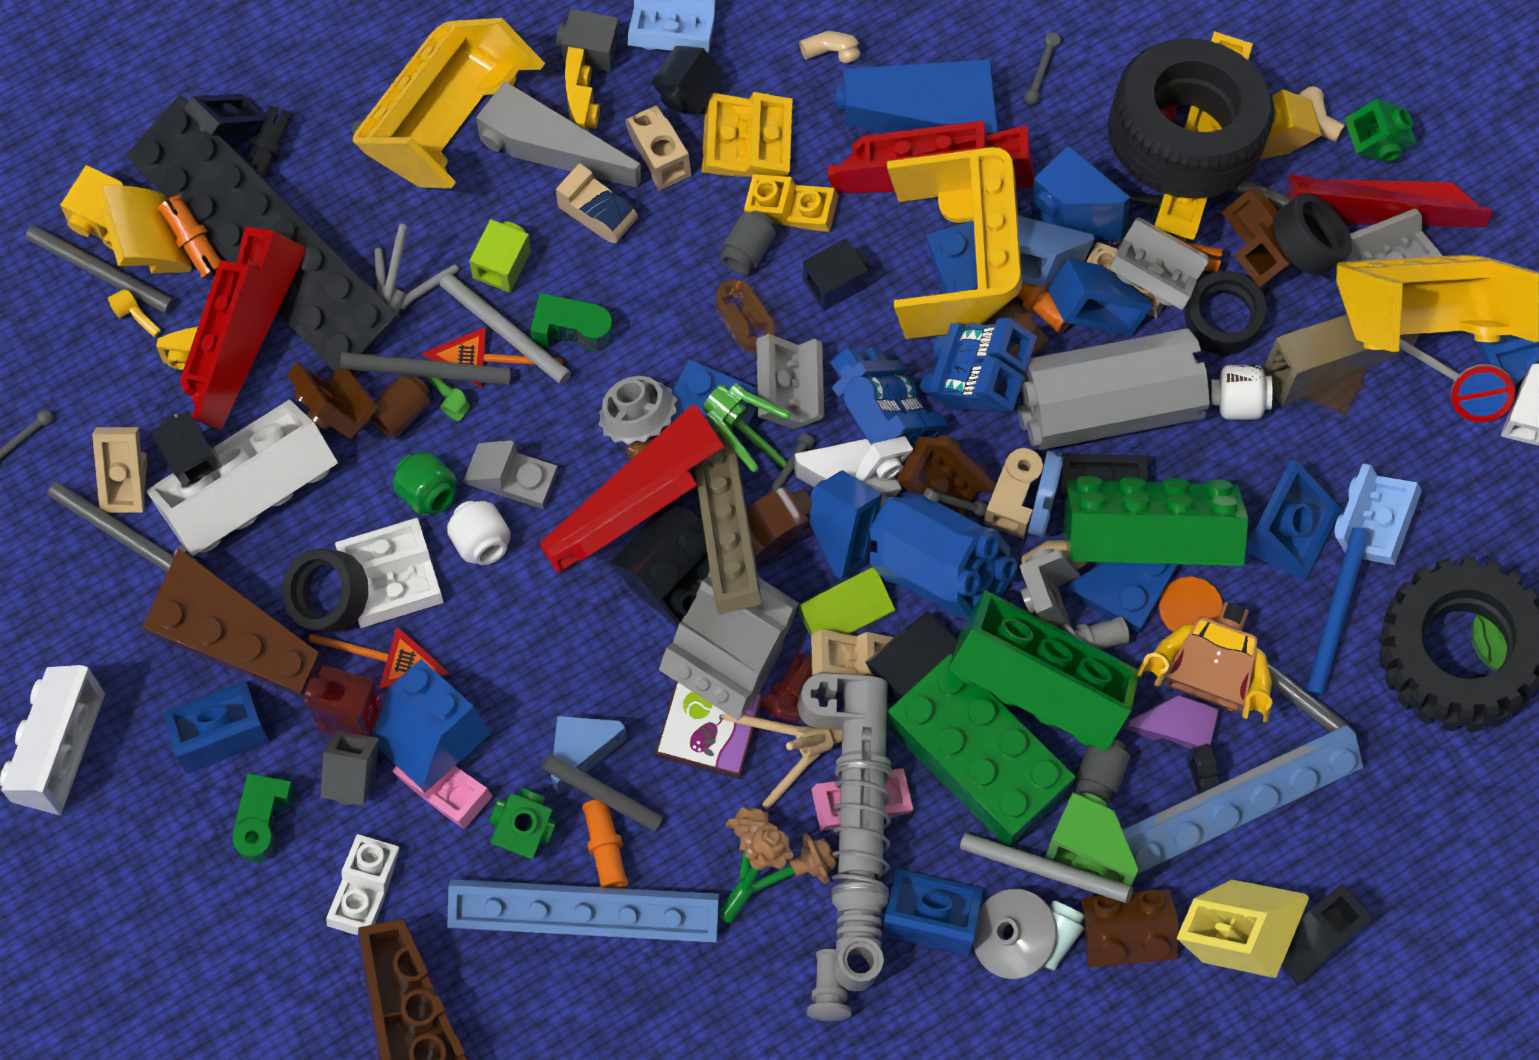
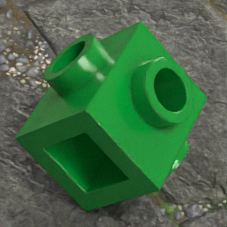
M1377 98L1344 118L1356 154L1383 163L1391 162L1401 157L1405 149L1416 144L1411 129L1413 128V120L1409 112L1404 107Z
M521 788L519 795L508 793L506 800L497 798L488 823L495 825L489 843L533 860L539 843L547 845L556 820L549 818L552 809L543 806L546 797ZM525 813L529 817V825L523 830H518L515 826V819L519 814Z

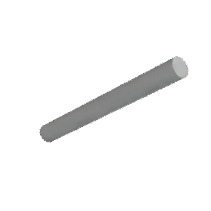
M447 273L443 276L439 285L557 383L563 385L568 381L571 371L454 275Z
M965 833L961 840V850L1111 899L1128 903L1132 895L1133 887L994 841L969 833Z

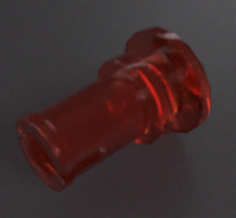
M802 653L795 655L794 661L782 681L776 682L772 687V694H764L760 699L761 705L769 714L787 723H797L799 721L798 700L803 685L808 678L812 677V657L807 655L805 661L802 662L804 659V654Z

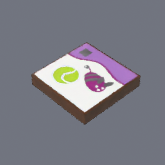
M676 681L655 751V757L740 779L755 727L725 721L723 718L724 711ZM758 694L752 708L749 707L746 711V716L758 718L763 694Z

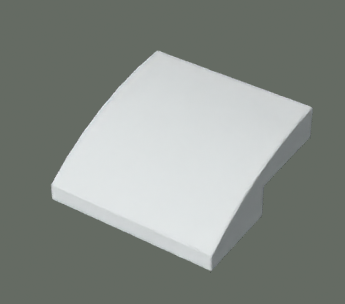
M418 518L335 542L338 551L352 555L363 566L368 579L369 597L364 612L358 618L360 628L444 603Z

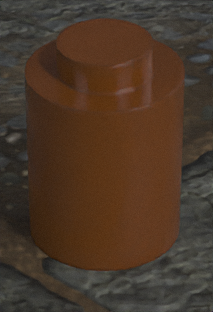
M400 375L374 401L378 408L370 421L388 438L396 440L431 405L427 397L431 393L429 388L415 375H412L410 378Z

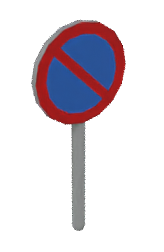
M1400 339V349L1454 380L1451 387V401L1455 411L1463 418L1473 422H1490L1500 418L1510 409L1515 400V386L1510 375L1502 368L1491 364H1477L1459 374Z

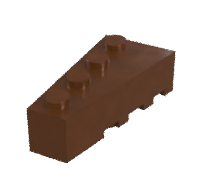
M179 548L142 626L155 639L311 702L328 664L319 652Z
M404 919L358 927L357 940L378 1060H466L465 1052L450 1025L444 1006L429 979L427 969Z

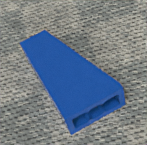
M990 59L843 69L842 84L835 85L836 110L844 109L846 125L891 133L984 120L987 135L998 132Z

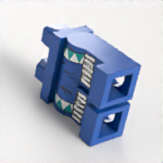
M999 318L996 325L970 323L963 326L960 323H951L948 333L936 338L933 351L934 356L938 358L935 371L924 374L920 389L933 399L942 401L954 410L1013 411L1024 378L1019 372L1026 371L1037 336L1011 318ZM1020 343V351L1015 358L1008 352L1014 345ZM1007 382V390L1002 397L995 391L999 385Z
M847 347L831 361V365L841 378L832 388L838 397H844L847 408L871 445L905 436L913 448L918 437L936 438L949 426L940 412L928 413L917 398L914 382L908 376L903 375L908 370L903 361L887 360L879 347H870L861 354L856 347Z

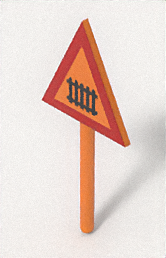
M486 327L421 353V355L432 361L483 365L484 362L536 365L526 356L484 354ZM554 357L558 362L563 364L562 358ZM470 381L471 383L482 388V382Z
M396 627L389 654L311 634L308 638L311 643L386 662L379 689L390 687L420 659L426 662L440 676L451 675L398 627Z

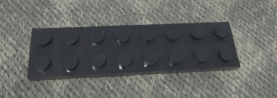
M178 95L125 156L161 193L165 194L168 200L178 194L182 196V200L198 225L203 224L208 231L205 236L210 244L228 262L237 263L245 227L272 230L303 245L306 250L277 313L334 372L340 368L341 352L369 354L402 317L223 135L210 136L199 130L195 120L184 109L189 100Z

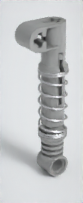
M822 673L815 674L805 682L798 700L797 709L802 721L810 727L842 730V756L836 760L835 775L841 780L834 783L837 788H841L840 804L834 806L836 811H840V827L833 830L835 834L839 835V851L832 853L834 857L839 858L838 874L831 878L834 881L843 883L831 889L832 904L837 908V914L840 916L837 918V926L840 928L837 929L836 933L840 939L836 940V959L833 971L834 977L842 987L851 991H862L873 984L882 970L884 962L881 941L879 940L882 937V932L879 929L882 927V920L879 917L882 916V910L888 905L889 888L878 881V879H881L890 869L889 864L883 860V853L890 847V841L884 836V829L891 823L890 817L884 812L885 805L891 800V794L885 789V782L892 776L891 761L886 757L887 681L878 677ZM837 692H844L843 713L837 712V699H834ZM816 695L824 696L823 700L827 707L819 706V701L815 698ZM852 955L862 956L869 964V971L861 974L852 971L848 966L847 958Z

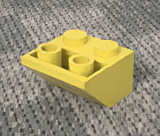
M1230 880L1193 899L1177 939L1202 963L1276 978L1309 897L1304 893Z

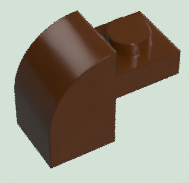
M1256 184L1221 213L1246 243L1234 256L1256 284L1261 287L1292 261L1284 254L1274 235L1273 217L1278 211Z
M786 487L767 494L747 508L756 566L773 561L790 541L815 534L809 523L812 502L804 489L790 493Z

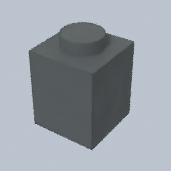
M570 9L567 23H560L556 39V46L562 47L563 63L566 64L568 47L580 48L585 51L586 65L591 66L595 70L611 73L620 39L619 20L617 17Z
M338 730L334 732L323 752L321 798L335 800L344 805L357 804L363 806L375 784L379 738Z

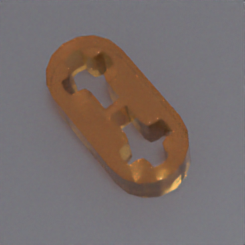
M731 279L719 286L716 292V309L739 346L745 352L757 355V337L751 336L748 338L749 326L747 322L750 321L757 331L765 329L763 336L766 334L775 336V326L771 317L746 282ZM733 294L735 298L742 297V313H740L734 303L726 305L728 295Z

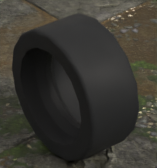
M1310 193L1299 194L1273 217V231L1276 241L1292 263L1305 273L1314 276L1326 275L1337 266V263L1343 262L1352 252V239L1341 216L1330 204L1318 196Z
M1233 271L1213 272L1201 278L1194 287L1184 314L1186 329L1189 328L1198 340L1199 346L1208 352L1219 355L1238 354L1251 347L1260 336L1267 314L1265 295L1256 282L1244 274ZM1221 293L1236 296L1246 304L1250 311L1249 323L1239 332L1225 333L1215 330L1205 322L1201 314V307L1206 298L1213 294Z
M325 548L310 549L297 556L288 567L282 584L283 603L288 615L301 627L321 632L343 631L355 624L364 612L369 597L368 579L363 566L352 555ZM324 565H331L337 570L340 577L341 595L333 611L327 616H321L314 611L311 604L310 586L318 570Z

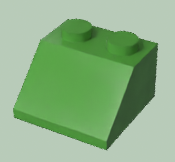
M1072 792L1051 839L1045 858L1131 886L1139 869L1115 811L1107 808V803L1095 795L1083 793L1080 796Z

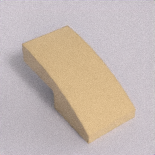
M821 629L811 634L812 676L830 673L874 677L865 662L894 637L865 632L856 637Z

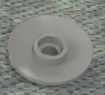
M1008 889L993 895L979 910L973 940L976 956L988 971L1002 978L1022 979L1037 973L1050 960L1056 947L1058 933L1055 916L1049 905L1041 897L1027 890ZM1011 924L1014 929L1013 936L1005 940L1003 937L1004 928Z

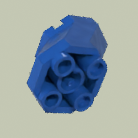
M908 491L902 493L904 497L893 496L885 500L870 527V540L877 541V553L870 551V564L885 581L899 584L950 613L968 619L984 590L1002 598L1009 583L1016 575L1017 561L1015 558L1010 557V547L997 530L982 527L920 493Z

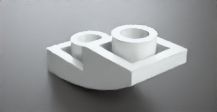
M905 436L873 443L856 472L855 478L883 493L880 509L887 498L896 496L902 489L894 476L900 473L903 469L902 463L913 451Z
M359 834L356 835L341 872V884L326 918L328 927L358 935V927L376 923L396 864L399 846Z

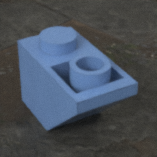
M1018 216L1022 282L1041 287L1051 284L1068 258L1085 261L1094 241V235Z

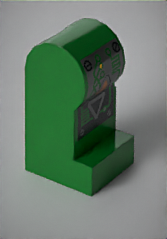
M539 293L530 330L531 339L540 347L547 349L552 338L579 343L582 348L588 351H600L605 349L612 340V318L609 312L602 306Z
M247 774L232 839L235 849L245 861L252 864H261L273 856L277 843L273 833L280 805L293 807L296 789L291 781Z

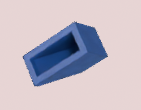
M1070 258L1067 259L1047 289L1065 323L1127 336L1134 334L1153 306L1148 298L1120 280L1102 265Z
M843 470L826 480H821L814 487L810 497L812 507L809 516V523L834 575L841 580L867 564L872 540H870V527L879 513L883 493Z

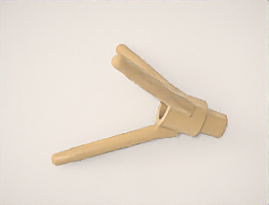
M727 713L723 716L725 721L794 735L797 738L794 741L788 742L786 748L790 751L799 749L802 758L763 802L762 806L765 809H769L783 795L807 766L820 756V753L832 749L833 744L842 742V730L794 726L746 715L739 721Z

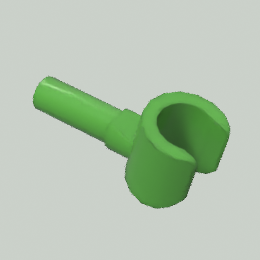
M425 377L446 398L440 405V409L448 417L459 422L470 408L464 393L457 388L452 389L441 378Z

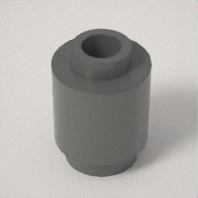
M758 211L741 213L721 245L723 251L719 257L721 262L732 271L742 275H747L751 269H756L776 237V231L772 227V220Z
M1114 739L1106 752L1095 746H1087L1075 778V782L1078 784L1075 790L1076 794L1080 796L1083 793L1095 795L1104 800L1107 805L1111 797H1116L1131 758L1124 750L1125 745L1122 742Z

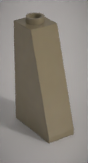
M1346 314L1276 338L1263 370L1265 376H1272V392L1281 407H1284L1405 351L1400 348L1399 352L1363 348V342L1355 339ZM1420 334L1400 335V339L1414 346Z

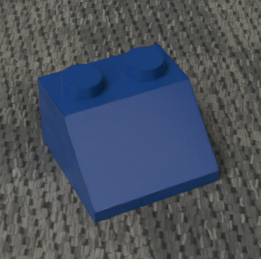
M1069 146L1034 178L1032 212L1034 220L1093 234L1094 240H1121L1127 234L1130 196Z
M420 659L388 688L371 737L379 738L378 749L425 793L490 735V732L475 707L426 662Z

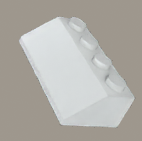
M287 400L214 447L222 464L221 468L185 488L174 473L145 491L181 544L194 556L197 553H205L212 550L220 543L222 537L233 530L248 527L257 519V515L267 508L279 506L287 502L293 496V492L306 483H314L323 479L329 473V469L338 464L315 423L291 400Z

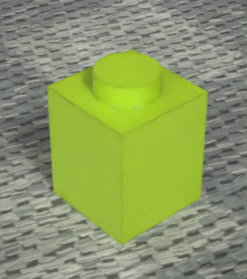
M490 219L469 260L472 278L511 293L531 253L529 234L515 223L505 221L502 224Z

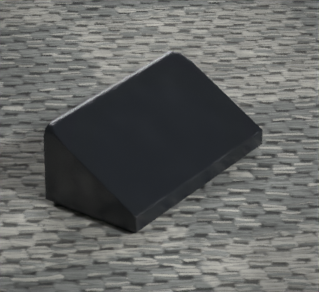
M926 611L865 663L874 677L887 681V698H902L950 653L953 655L958 640L929 611Z

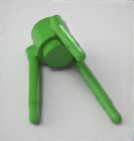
M724 383L719 385L702 406V410L707 413L705 418L720 431L752 472L758 470L757 464L729 427L735 426L781 468H784L787 461L741 419L747 411V408L742 403L743 401L748 402L786 420L791 417L790 412L747 392L737 383L731 389Z

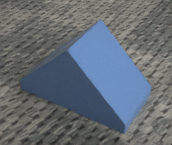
M557 716L553 755L587 773L627 740L625 726L620 721ZM551 774L553 788L558 794H561L571 786Z

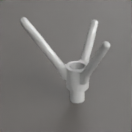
M400 224L398 227L387 281L383 251L381 248L374 250L377 293L397 313H399L400 309L404 310L412 301L439 285L444 275L447 273L453 275L459 271V267L454 264L407 294L396 289L395 284L407 230L405 224Z

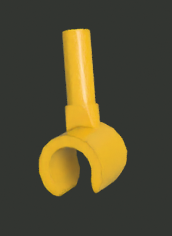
M120 290L108 297L110 306L118 319L131 313L133 318L154 338L161 333L162 330L143 313L128 290Z

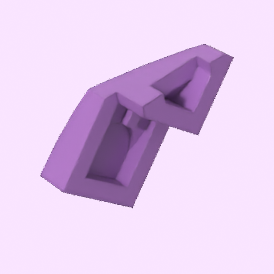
M1176 696L1125 721L1123 729L1154 741L1164 738L1191 749L1192 747L1207 743L1211 745L1219 710L1182 696Z

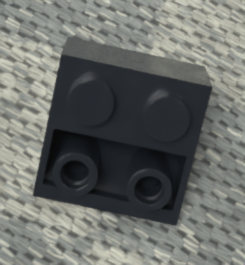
M669 503L660 509L609 563L636 595L676 628H678L679 623L691 608L702 580L709 575L710 567L703 523L693 511Z

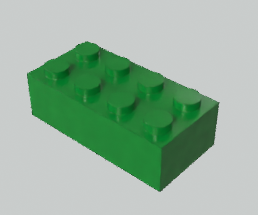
M1081 476L1077 480H1066L1063 530L1069 561L1244 566L1248 515L1238 485L1221 479L1209 480L1206 484L1189 483L1179 478L1165 479L1163 483L1146 482L1137 477H1125L1120 481H1103L1095 476Z
M987 590L983 591L961 629L948 668L949 671L955 673L963 682L969 685H978L995 694L1003 703L1011 706L1016 705L1034 714L1043 724L1057 726L1074 735L1080 743L1090 747L1095 746L1105 752L1131 712L1139 677L1137 675L1138 669Z
M950 653L887 711V728L1003 845L1012 847L1071 791L1076 776L993 694L978 685H969L963 682L955 673L949 671L948 668L953 656Z

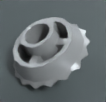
M633 376L625 378L607 391L603 399L602 409L599 412L601 418L598 425L603 428L604 436H610L614 443L623 441L630 445L635 441L646 442L650 436H658L662 428L671 424V417L677 412L675 408L677 398L672 395L671 388L664 386L662 382H657L651 377Z

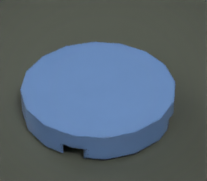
M1047 451L1028 529L1029 534L1041 537L1045 535L1064 457H1062V454Z

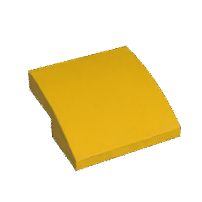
M753 92L750 98L746 99L713 93L705 104L702 172L752 177L753 174L788 175L790 172L792 98Z
M102 185L97 196L118 266L149 265L151 274L191 271L192 265L188 254L184 248H178L175 243L176 235L162 213L157 209L159 205L166 201L175 213L173 204L166 198L165 194L139 187Z

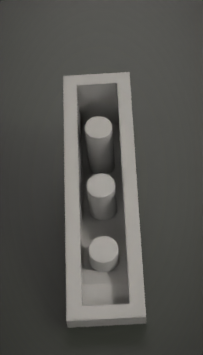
M506 81L503 82L476 117L480 140L493 151L499 152L502 150L515 158L571 172L581 163L592 171L595 178L635 188L641 183L639 162Z

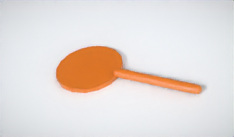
M1189 576L1178 578L1167 585L1161 594L1158 608L1161 620L1167 629L1174 632L1184 624L1195 625L1199 617L1217 622L1223 604L1220 594L1213 585L1204 579Z

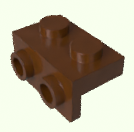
M297 362L287 373V376L296 387L293 394L301 403L310 408V411L307 413L308 416L324 430L331 426L352 439L360 428L368 424L378 408L352 370L339 368L326 381Z
M939 435L938 438L918 437L913 446V451L909 454L897 478V481L908 491L923 494L927 487H931L940 493L969 502L972 501L976 491L992 493L996 487V483L985 474L986 469L980 463L966 456L960 450L961 445L956 440L945 435ZM938 502L962 516L967 511L957 506Z
M1169 890L1134 892L1128 903L1102 895L1083 897L1081 899V907L1085 919V958L1088 968L1177 960L1178 916Z

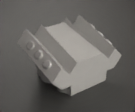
M709 572L708 577L702 580L696 598L687 615L679 623L673 642L666 647L659 671L739 721L745 715L748 708H752L783 648L784 638L792 624L799 603L758 577L762 598L761 605L719 615L714 600L711 573Z

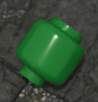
M424 451L408 455L398 463L393 479V489L415 513L420 515L441 513L455 499L456 476L433 453Z

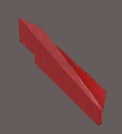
M984 120L862 136L852 145V154L845 161L836 166L831 164L827 168L831 186L835 188L837 193L895 192L887 169V161L995 147L1005 150L1011 156L1015 170L1016 188H1032L1035 178L1028 126H1020L987 135Z
M1289 174L1287 178L1288 203L1299 194H1313L1330 204L1341 216L1345 224L1374 225L1415 208L1422 214V226L1486 227L1492 215L1491 208L1479 206L1452 182L1324 180Z
M245 227L237 263L220 260L180 378L183 391L192 396L195 406L192 415L196 421L214 429H221L302 261L306 251L303 245L272 230Z
M696 405L690 406L541 541V549L557 573L577 560L581 561L697 486L688 470L724 447L700 409Z

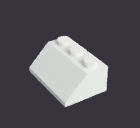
M81 665L47 667L43 679H38L35 682L30 697V702L33 706L27 720L21 721L16 732L15 744L18 746L13 760H8L5 763L0 776L1 791L10 802L61 816L105 696L104 691L88 667Z

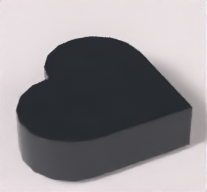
M1208 743L1192 747L1186 760L1196 790L1200 794L1219 785L1217 765L1213 751Z

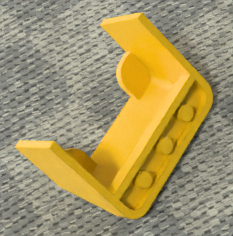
M503 18L447 21L438 26L424 41L358 127L353 136V142L366 155L417 187L452 188L456 181L447 173L445 167L448 159L441 151L484 95L495 94L504 81L513 86L516 81L515 75L519 70H541L545 63Z
M992 147L887 161V169L898 202L938 197L941 214L948 221L955 223L974 221L978 289L894 300V309L905 339L945 335L948 333L951 323H960L963 326L970 323L984 324L1016 297L1022 287L1015 170L1011 156L1003 149Z
M1476 255L1337 263L1336 283L1356 340L1363 342V348L1399 352L1400 335L1465 331L1475 334L1474 340L1479 342H1499L1500 335H1513L1532 342H1539L1538 271Z

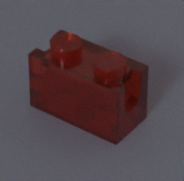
M322 665L319 673L320 678L312 677L305 692V702L308 703L307 706L318 731L333 735L338 730L371 737L382 707L374 681Z

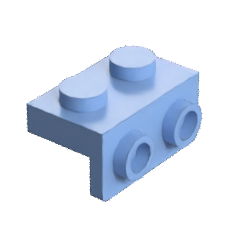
M634 0V10L628 31V46L642 47L647 50L663 49L673 51L675 46L704 48L709 53L714 29L716 0Z
M1362 464L1358 477H1354L1350 483L1349 501L1345 512L1339 515L1335 525V536L1343 551L1346 553L1352 528L1364 529L1369 532L1362 559L1395 565L1422 492L1417 482L1377 476L1372 465Z

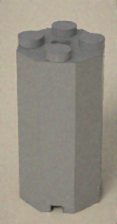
M1187 328L1030 358L1026 371L1019 372L1024 376L1019 392L1022 391L1024 405L1018 406L1020 426L1022 430H1028L1032 447L1038 446L1039 450L1203 419L1206 416L1204 410L1209 408L1210 402L1204 362L1198 363L1193 356L1194 352L1201 351L1198 340Z

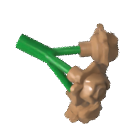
M742 807L737 812L735 819H728L725 827L734 829L736 836L741 838L739 851L743 852L739 882L718 911V916L725 922L731 924L752 893L793 874L797 878L809 872L812 876L818 877L825 885L830 882L828 873L837 864L832 854L834 852L825 838L813 841L808 833L803 834L804 846L801 848V856L791 860L794 855L789 847V838L784 832L778 830L777 826L769 823L768 812H763L758 808ZM786 861H789L790 866L784 868ZM771 866L781 869L753 882L760 870Z

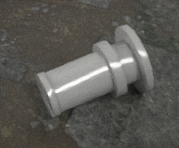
M1121 616L1091 626H1087L1084 623L1075 626V630L1069 624H1062L1060 626L1061 630L1100 650L1129 642L1128 627Z
M836 949L819 950L816 952V988L812 990V1000L816 1004L807 1007V1015L815 1020L830 1022L848 1019L851 1017L852 1009L843 1004L847 1001V991L843 989L834 977L833 966L836 959Z

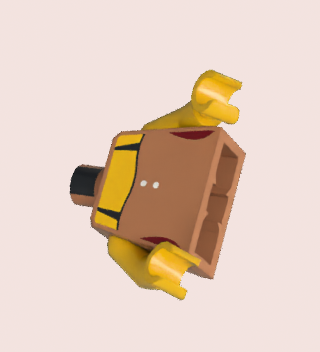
M1225 602L1217 622L1199 617L1195 625L1184 624L1162 640L1153 653L1147 654L1138 670L1137 675L1139 677L1145 671L1156 674L1155 686H1160L1165 677V686L1241 713L1244 719L1248 718L1249 711H1259L1264 716L1263 722H1268L1272 706V699L1270 698L1272 680L1267 658L1262 650L1256 648L1258 638L1242 631L1249 611L1240 605Z

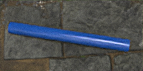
M1352 528L1306 690L1312 695H1324L1369 536V532L1364 529Z

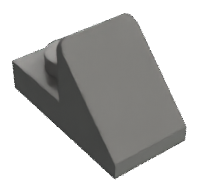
M511 440L478 443L463 482L466 485L544 510L558 474V467L517 453L516 443Z

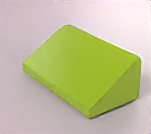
M874 567L799 605V616L810 635L821 629L851 635L895 612L882 579Z

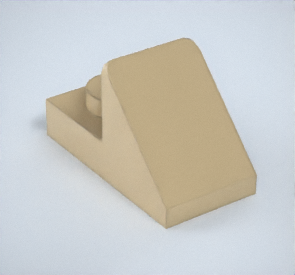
M95 427L92 437L99 508L106 513H143L148 458L147 453H141L139 427Z

